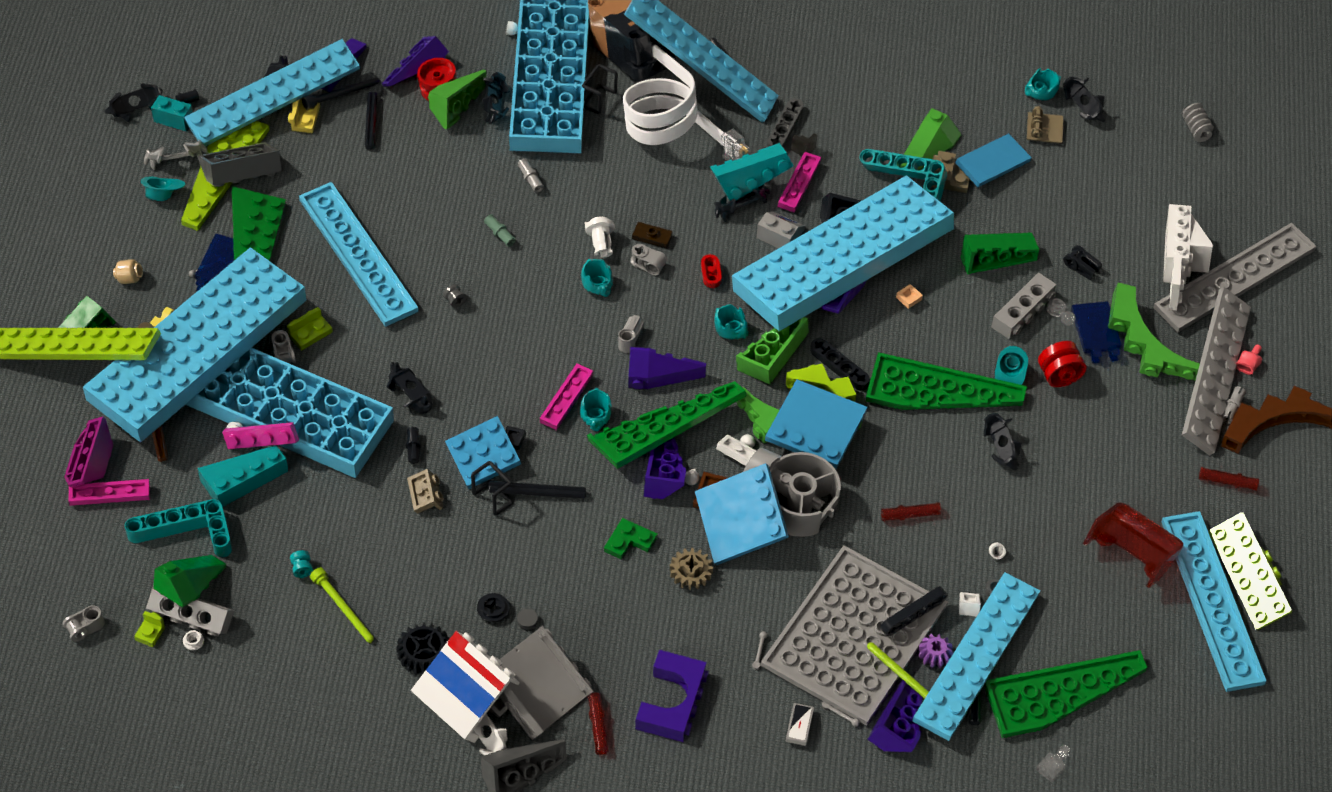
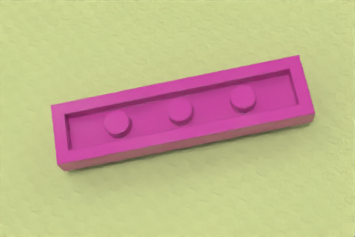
M804 152L778 201L779 208L795 213L821 162V157Z
M576 363L541 415V424L555 430L558 429L592 378L593 370Z
M294 422L225 428L222 432L228 449L294 444L299 441Z
M149 479L69 486L68 502L70 506L150 500Z

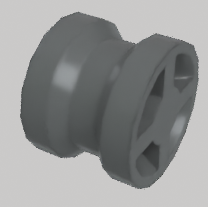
M457 284L449 286L443 293V297L449 301L453 308L460 307L467 299V295L461 292Z

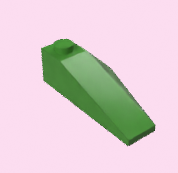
M486 70L441 84L429 92V108L444 129H448L457 123L460 119L459 114L462 111H466L469 108V102L472 99L475 100L486 87L483 80L486 78Z
M932 108L921 123L904 155L933 159L934 155H938V151L945 152L952 149L961 137V132L947 114ZM902 163L900 168L905 167L907 163ZM919 166L917 168V171L923 169L924 166Z

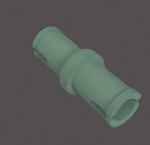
M493 214L485 218L484 223L507 247L515 243L516 238L506 230L507 227L501 224Z

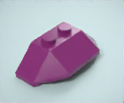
M103 416L89 420L86 424L87 427L80 434L74 445L64 476L70 487L103 478L106 473L113 442L106 418Z

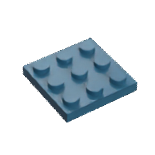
M498 416L445 441L468 490L472 488V472L488 461L494 463L503 473L521 465V461ZM489 465L475 475V486L499 474Z

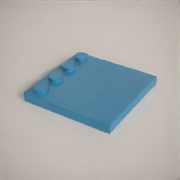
M796 379L768 430L765 441L792 452H806L818 455L837 469L867 412V407Z
M762 464L695 491L714 564H722L789 538L768 464Z

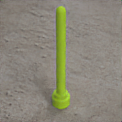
M322 567L315 569L310 574V579L314 584H318L325 589L368 643L373 642L374 637L329 583L326 571Z
M868 643V650L924 699L929 693L928 690L874 643Z

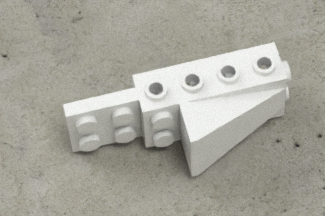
M1169 204L1166 224L1163 282L1171 283L1169 310L1176 311L1178 303H1182V292L1180 290L1184 289L1186 278L1190 277L1191 271L1209 273L1213 246L1191 214V206Z

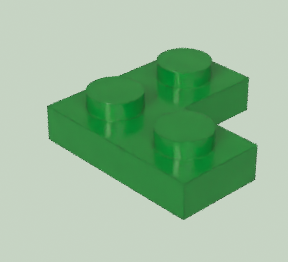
M622 518L604 546V552L621 560L630 545L649 552L658 534Z

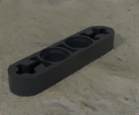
M817 338L811 342L810 351L814 357L841 378L849 377L853 388L862 391L868 388L870 378L865 371L826 340ZM835 356L838 358V360L832 362L828 359V357ZM849 367L852 371L846 373L842 371V368Z
M941 586L936 587L886 619L881 624L880 629L887 637L893 635L945 601L948 594Z

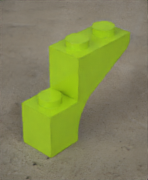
M823 364L810 365L806 368L794 369L786 373L785 384L788 389H791L796 379L848 400L854 402L856 400V392L849 377L836 378L830 381Z

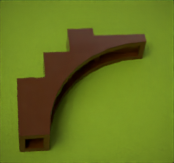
M1293 386L1286 402L1268 394L1260 410L1241 403L1224 435L1221 447L1239 454L1252 437L1267 428L1279 424L1293 422L1312 423L1332 428V408L1311 400L1312 393Z

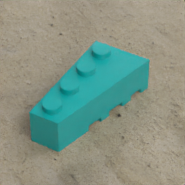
M778 143L758 150L755 154H746L740 159L725 161V164L713 165L710 168L725 195L731 201L733 198L738 200L794 165L782 145Z
M277 445L197 468L200 482L213 499L221 502L222 507L288 472L287 460Z

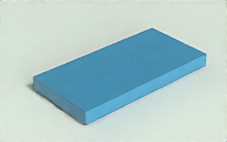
M1007 134L957 158L955 163L977 187H980L1030 162L1032 157L1010 134Z

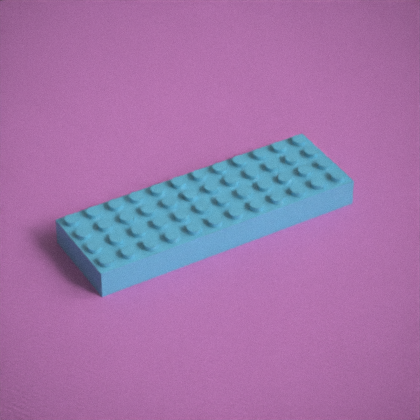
M520 0L509 133L510 151L581 153L585 89L582 87V84L586 80L589 33L588 0Z
M906 175L733 274V291L775 329L781 331L953 230L954 212Z
M250 247L154 327L159 328L161 335L146 360H114L84 385L83 390L86 401L141 443L306 301L305 286Z
M250 348L185 404L226 423L238 422L243 427L294 422L299 441L294 444H282L280 446L354 478L358 476L394 421L393 407L254 348Z

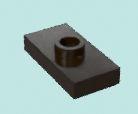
M637 222L632 239L667 248L673 231Z

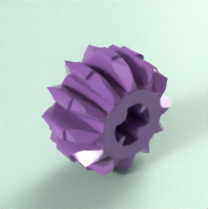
M931 633L929 638L924 637L922 643L919 644V659H924V665L929 663L931 669L934 665L941 668L943 664L946 665L953 655L952 643H948L947 637L942 639L940 634L934 637Z

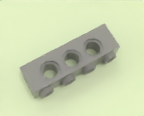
M1038 272L994 315L991 328L1008 339L1014 334H1019L1022 326L1025 323L1029 324L1036 312L1040 313L1045 304L1054 299L1056 284Z
M152 588L146 609L152 610V612L159 614L161 617H164V615L171 617L170 621L182 624V621L189 623L188 627L196 630L201 628L207 629V633L213 636L227 634L234 610L200 598L184 607L174 602V607L170 610L168 607L170 599ZM189 606L192 608L193 611L190 617L187 615L186 612ZM206 613H209L211 615V621L209 623H207L205 620Z

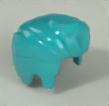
M1039 68L1026 84L1025 95L1037 100L1046 101L1052 99L1059 89L1061 76L1050 69L1041 71V68Z
M588 259L583 265L581 281L584 288L588 292L600 294L604 297L610 295V290L613 286L612 270L604 260Z
M728 304L716 309L714 324L719 336L726 339H746L748 337V323L742 308L738 310L735 306Z
M595 388L586 393L581 401L580 416L588 426L590 425L593 431H599L610 420L612 405L609 395Z

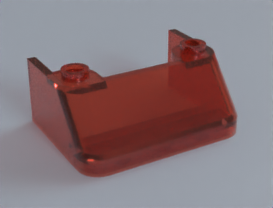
M1121 502L1116 503L1095 519L1083 542L1085 546L1093 540H1096L1101 546H1111L1115 543L1146 564L1144 571L1150 578L1146 585L1148 588L1163 577L1184 546L1179 538L1129 505Z

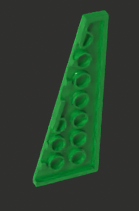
M233 187L231 195L234 260L251 247L270 261L286 199Z
M734 381L714 388L712 393L695 395L696 398L684 402L681 400L678 401L676 406L670 408L664 406L642 414L640 417H637V420H625L621 422L620 426L615 428H603V432L595 435L589 433L587 438L603 456L619 469L746 397V390Z

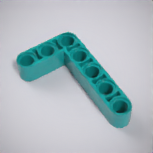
M865 149L860 153V161L867 170L924 179L923 189L938 201H941L947 179V170L941 161L873 149ZM873 157L871 161L866 162L867 158ZM890 160L888 164L882 165L884 161ZM902 163H907L905 167L900 168ZM919 166H924L922 170L917 171ZM936 169H942L939 173H934ZM937 185L935 190H930L932 186Z
M216 499L133 517L125 523L127 538L132 543H140L208 527L215 555L227 557L232 552L221 502Z

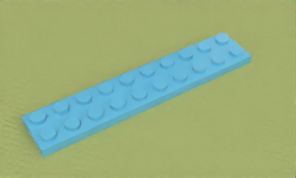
M659 0L631 1L624 13L626 17L760 122H764L767 119L779 96Z
M341 39L184 118L197 141L201 140L202 144L207 146L359 70L360 65L344 40Z
M332 182L299 196L300 202L385 327L419 312L414 300Z
M1201 512L1163 517L1161 523L1225 691L1229 692L1265 685L1266 678Z
M1004 572L912 720L914 723L950 741L1039 596V589Z

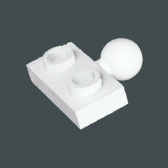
M727 434L718 442L716 449L746 466L756 450L752 449L755 445V439L752 435L746 434L738 441Z

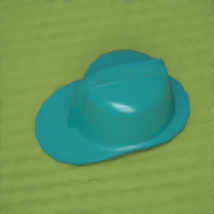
M144 177L141 179V183L145 186L146 198L156 201L168 200L173 190L181 189L185 186V182L179 179Z
M1018 346L1004 348L998 356L995 379L1022 385L1028 366L1026 352Z

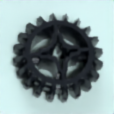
M423 622L420 627L415 623L414 629L408 627L407 633L402 632L401 638H398V645L396 647L397 658L401 661L402 667H406L408 672L414 670L415 675L419 672H422L423 675L450 638L447 637L446 631L441 630L440 626L434 629L433 623L430 626H426ZM435 642L440 646L439 651L435 650ZM409 647L413 648V656L408 652Z

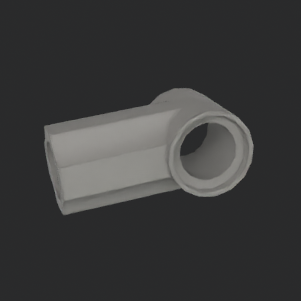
M634 315L629 317L626 325L618 334V348L623 353H630V347H635V343L645 325V321L640 316Z

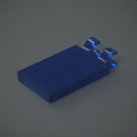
M215 233L195 274L196 285H198L196 291L200 290L234 261L233 238Z
M1108 301L1076 304L1071 307L1083 352L1090 353L1092 363H1100L1099 357H1102L1101 352L1108 351L1111 362L1119 360L1117 355H1120L1122 344L1118 331L1108 328L1111 310Z

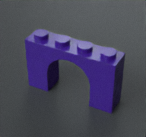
M659 650L653 666V677L680 685L685 690L687 697L680 705L672 708H663L641 702L636 717L635 729L683 742L685 735L689 736L692 723H690L691 717L695 718L698 706L695 705L696 701L702 698V683H706L708 679L707 662Z

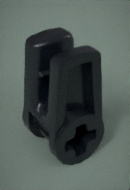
M1079 245L1074 246L1072 252L1063 258L1068 268L1073 269L1089 280L1093 278L1095 272H1099L1102 268V263Z

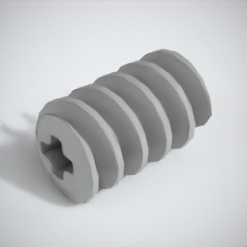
M1194 103L1184 108L1181 115L1188 125L1194 140L1197 142L1209 140L1214 127L1210 119H1208L1202 104Z

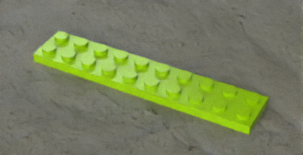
M0 328V359L146 360L161 332L159 328Z

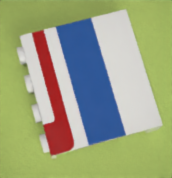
M455 631L411 691L464 739L475 743L479 735L473 730L510 682L519 685L520 682L514 678L516 674L507 667L504 669L500 666L502 662L493 655L490 657L487 654L488 650L481 644L476 645L473 642L475 639L467 632L462 634Z

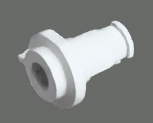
M595 217L589 222H585L586 234L592 236L595 248L594 254L598 255L600 252L601 258H607L613 254L610 234L614 231L615 226L614 222L606 217Z

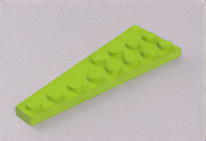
M255 121L209 144L207 151L208 153L261 143L270 130L269 125ZM200 167L181 219L182 225L199 231L232 183L228 182L224 183L223 186L215 187L206 181L203 170Z

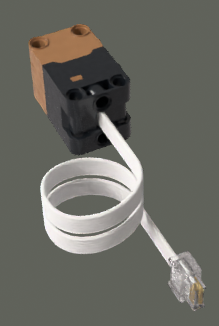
M588 0L593 46L613 61L633 80L641 81L629 87L623 96L626 129L633 139L647 145L665 144L681 137L694 123H697L724 146L723 158L726 161H734L742 158L743 155L749 154L748 150L750 148L745 145V138L735 129L724 133L697 110L695 80L690 72L676 62V55L624 15L632 0ZM669 69L688 86L671 79H646ZM651 93H672L685 98L683 100L674 96L655 95L639 99L629 106L636 98ZM670 109L658 114H643L650 110ZM685 115H687L684 119H682V120H681L680 122H678L677 124H675V125H673V126H671V127H669V128L663 129V130H658V131H646V130L639 129L638 127L635 126V125H637V126H640V127H643V128H660V127H664V126L670 125V124H672V123H674V122L680 120V119H681L682 117H684Z

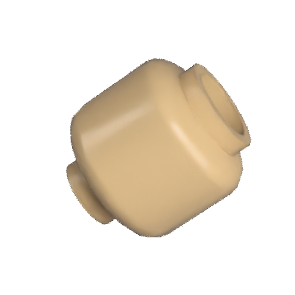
M134 259L122 260L116 264V267L113 269V275L120 284H132L140 280L143 275V269L141 264Z

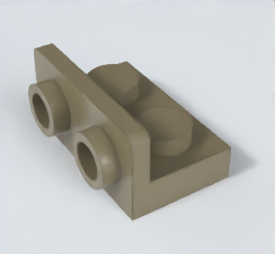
M426 469L407 478L413 509L417 514L433 506L439 510L443 509L442 501H444V498L439 489L440 479L436 474Z

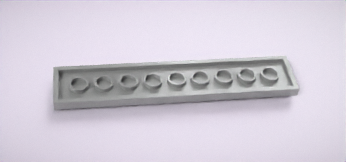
M1290 223L1210 270L1209 273H1205L1185 285L1184 289L1180 290L1182 292V303H1178L1177 311L1169 310L1170 295L1154 303L1153 308L1178 333L1214 311L1219 289L1225 287L1238 297L1314 252L1316 245L1293 223Z
M1225 287L1219 289L1182 431L1183 437L1209 456L1216 451L1223 423L1222 415L1227 406L1226 402L1229 398L1237 366L1236 363L1239 358L1251 309L1248 304Z

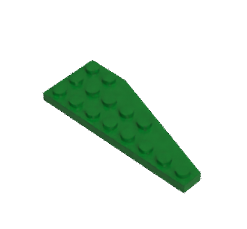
M878 352L865 401L901 410L1023 406L1027 386Z
M1141 650L990 679L986 680L984 687L1001 737L1006 738L1047 728L1146 672L1147 666Z

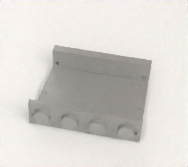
M543 626L499 659L502 662L500 666L504 669L507 667L516 674L514 678L520 682L519 685L510 682L499 698L532 740L593 692L590 682L579 674L577 665L569 661L565 656V650L555 643L552 633L548 629H544Z

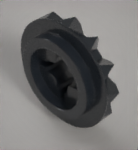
M486 594L478 601L477 612L482 620L485 619L489 623L492 621L499 623L501 619L506 618L509 612V602L501 594ZM495 603L496 610L491 613L489 608H492Z

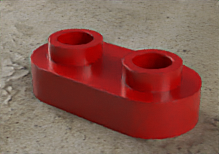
M712 254L703 256L701 259L703 283L709 288H716L722 281L719 259Z

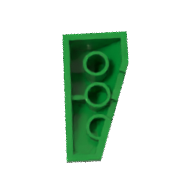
M213 555L169 561L155 568L153 589L179 606L184 607L200 597L202 590H206L209 587L210 581L217 578L226 567V563Z

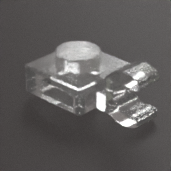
M1063 744L1055 756L1049 752L1037 765L1036 770L1053 783L1065 769L1066 764L1063 761L1068 757V752L1071 749Z

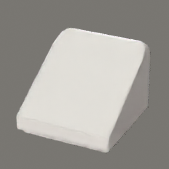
M960 592L959 614L977 617L981 605L980 595Z

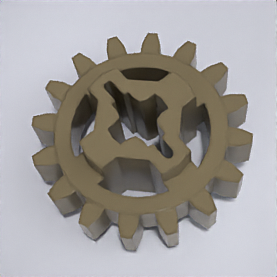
M691 548L690 552L683 549V554L677 552L676 558L672 557L669 569L671 571L670 577L674 578V583L680 582L681 588L688 585L689 590L692 589V586H695L697 589H699L700 584L705 586L707 580H711V574H713L712 560H708V554L701 555L702 550L694 552V548Z

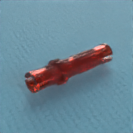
M1203 467L1200 468L1198 479L1232 485L1238 489L1242 487L1257 491L1259 485V478L1242 476V473L1232 474Z
M937 502L882 508L881 519L882 521L895 519L903 521L905 518L941 515V511H939L941 506Z
M591 693L588 695L590 707L588 715L592 722L595 753L597 755H604L609 752L604 725L605 711L602 709L601 694Z

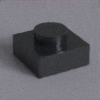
M507 426L505 432L514 449L520 450L526 436V431Z

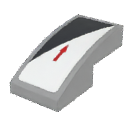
M794 703L785 742L806 746L814 707Z

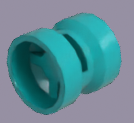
M299 550L290 555L293 575L297 578L308 577L313 572L312 564L309 563L311 559L308 551Z

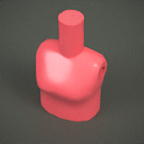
M1255 345L1251 352L1242 351L1236 363V369L1245 374L1252 375L1262 363V357L1258 355L1262 347Z

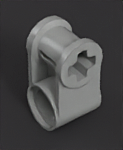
M636 244L632 247L631 265L651 275H659L667 262L666 255L643 244Z
M283 330L275 331L272 334L274 357L287 363L296 364L294 350L291 347L288 333Z
M91 605L65 618L62 625L65 629H68L70 639L73 642H77L101 630L105 625V620L100 608Z

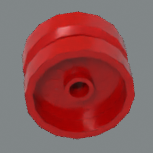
M432 58L420 65L417 77L423 98L429 101L428 95L431 90L441 84L457 79L456 68L450 60Z
M1061 341L1052 344L1043 350L1038 357V363L1049 385L1052 387H1064L1076 382L1084 375L1087 369L1076 344L1072 341Z

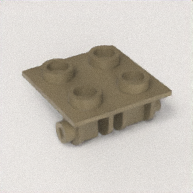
M1036 106L1032 112H1028L1027 140L1062 144L1063 116L1043 114V109L1040 106Z

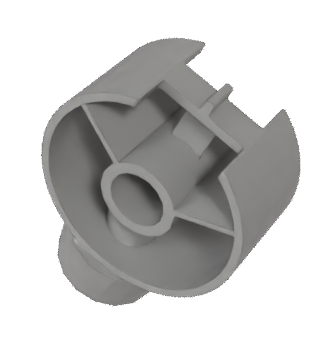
M762 447L759 448L750 458L743 472L765 463L768 464L776 492L787 498V509L781 505L780 507L788 535L805 537L818 534L822 522L827 516L833 518L834 510H837L841 483L835 468L824 458L812 453L795 452L781 456ZM831 494L833 500L823 512L819 511L825 504L819 498ZM812 508L818 510V512L810 513Z

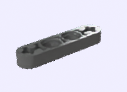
M794 98L788 101L768 138L767 147L774 145L778 139L784 148L803 111V102L800 99ZM790 117L793 119V121L788 122L785 121L784 118ZM782 129L785 130L787 133L780 134L777 131Z

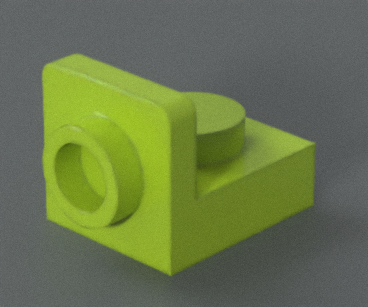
M144 611V621L134 635L135 641L154 647L165 629L164 621L159 614Z

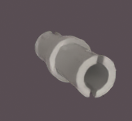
M527 159L520 160L517 165L524 174L525 181L530 184L534 193L542 191L544 185L539 180L537 171L531 167Z
M1237 386L1234 388L1231 398L1226 402L1227 406L1222 415L1223 422L1229 416L1226 423L1231 424L1246 394L1244 388L1240 394L1238 393L1241 387Z

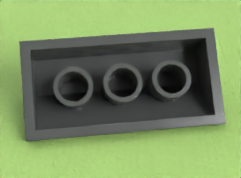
M266 142L198 155L206 181L215 187L223 186L224 183L228 182L239 183L242 179L247 178L250 180L258 179V176L262 175L273 176L276 172H281L280 152Z

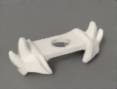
M486 714L474 729L487 750L479 749V752L483 755L507 749L505 742L508 740L506 728L497 729ZM484 725L491 728V735L488 738L483 734L482 727Z

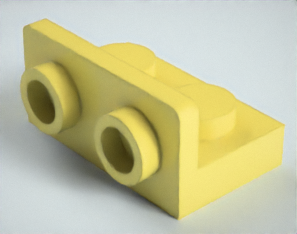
M302 98L293 102V111L288 116V123H291L292 131L313 133L320 103H317V106L313 109L305 110Z

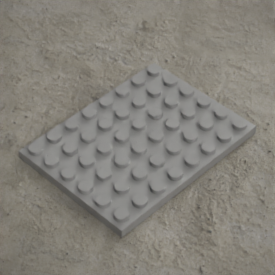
M843 545L762 659L760 666L846 715L858 719L867 726L899 678L895 672L868 650V643H874L905 670L917 652L919 644L922 643V639L927 637L947 607L948 602H942L920 618L887 637L880 629L881 624L929 591Z

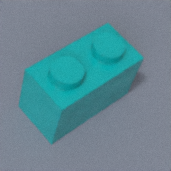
M159 95L151 107L154 122L183 131L188 130L189 126L184 117L193 113L191 104Z

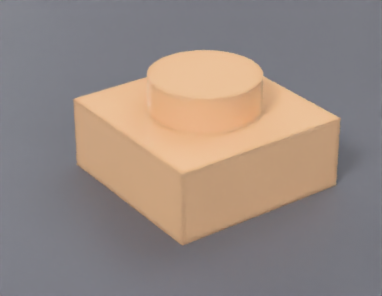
M911 284L896 293V298L908 309L920 302L923 297Z

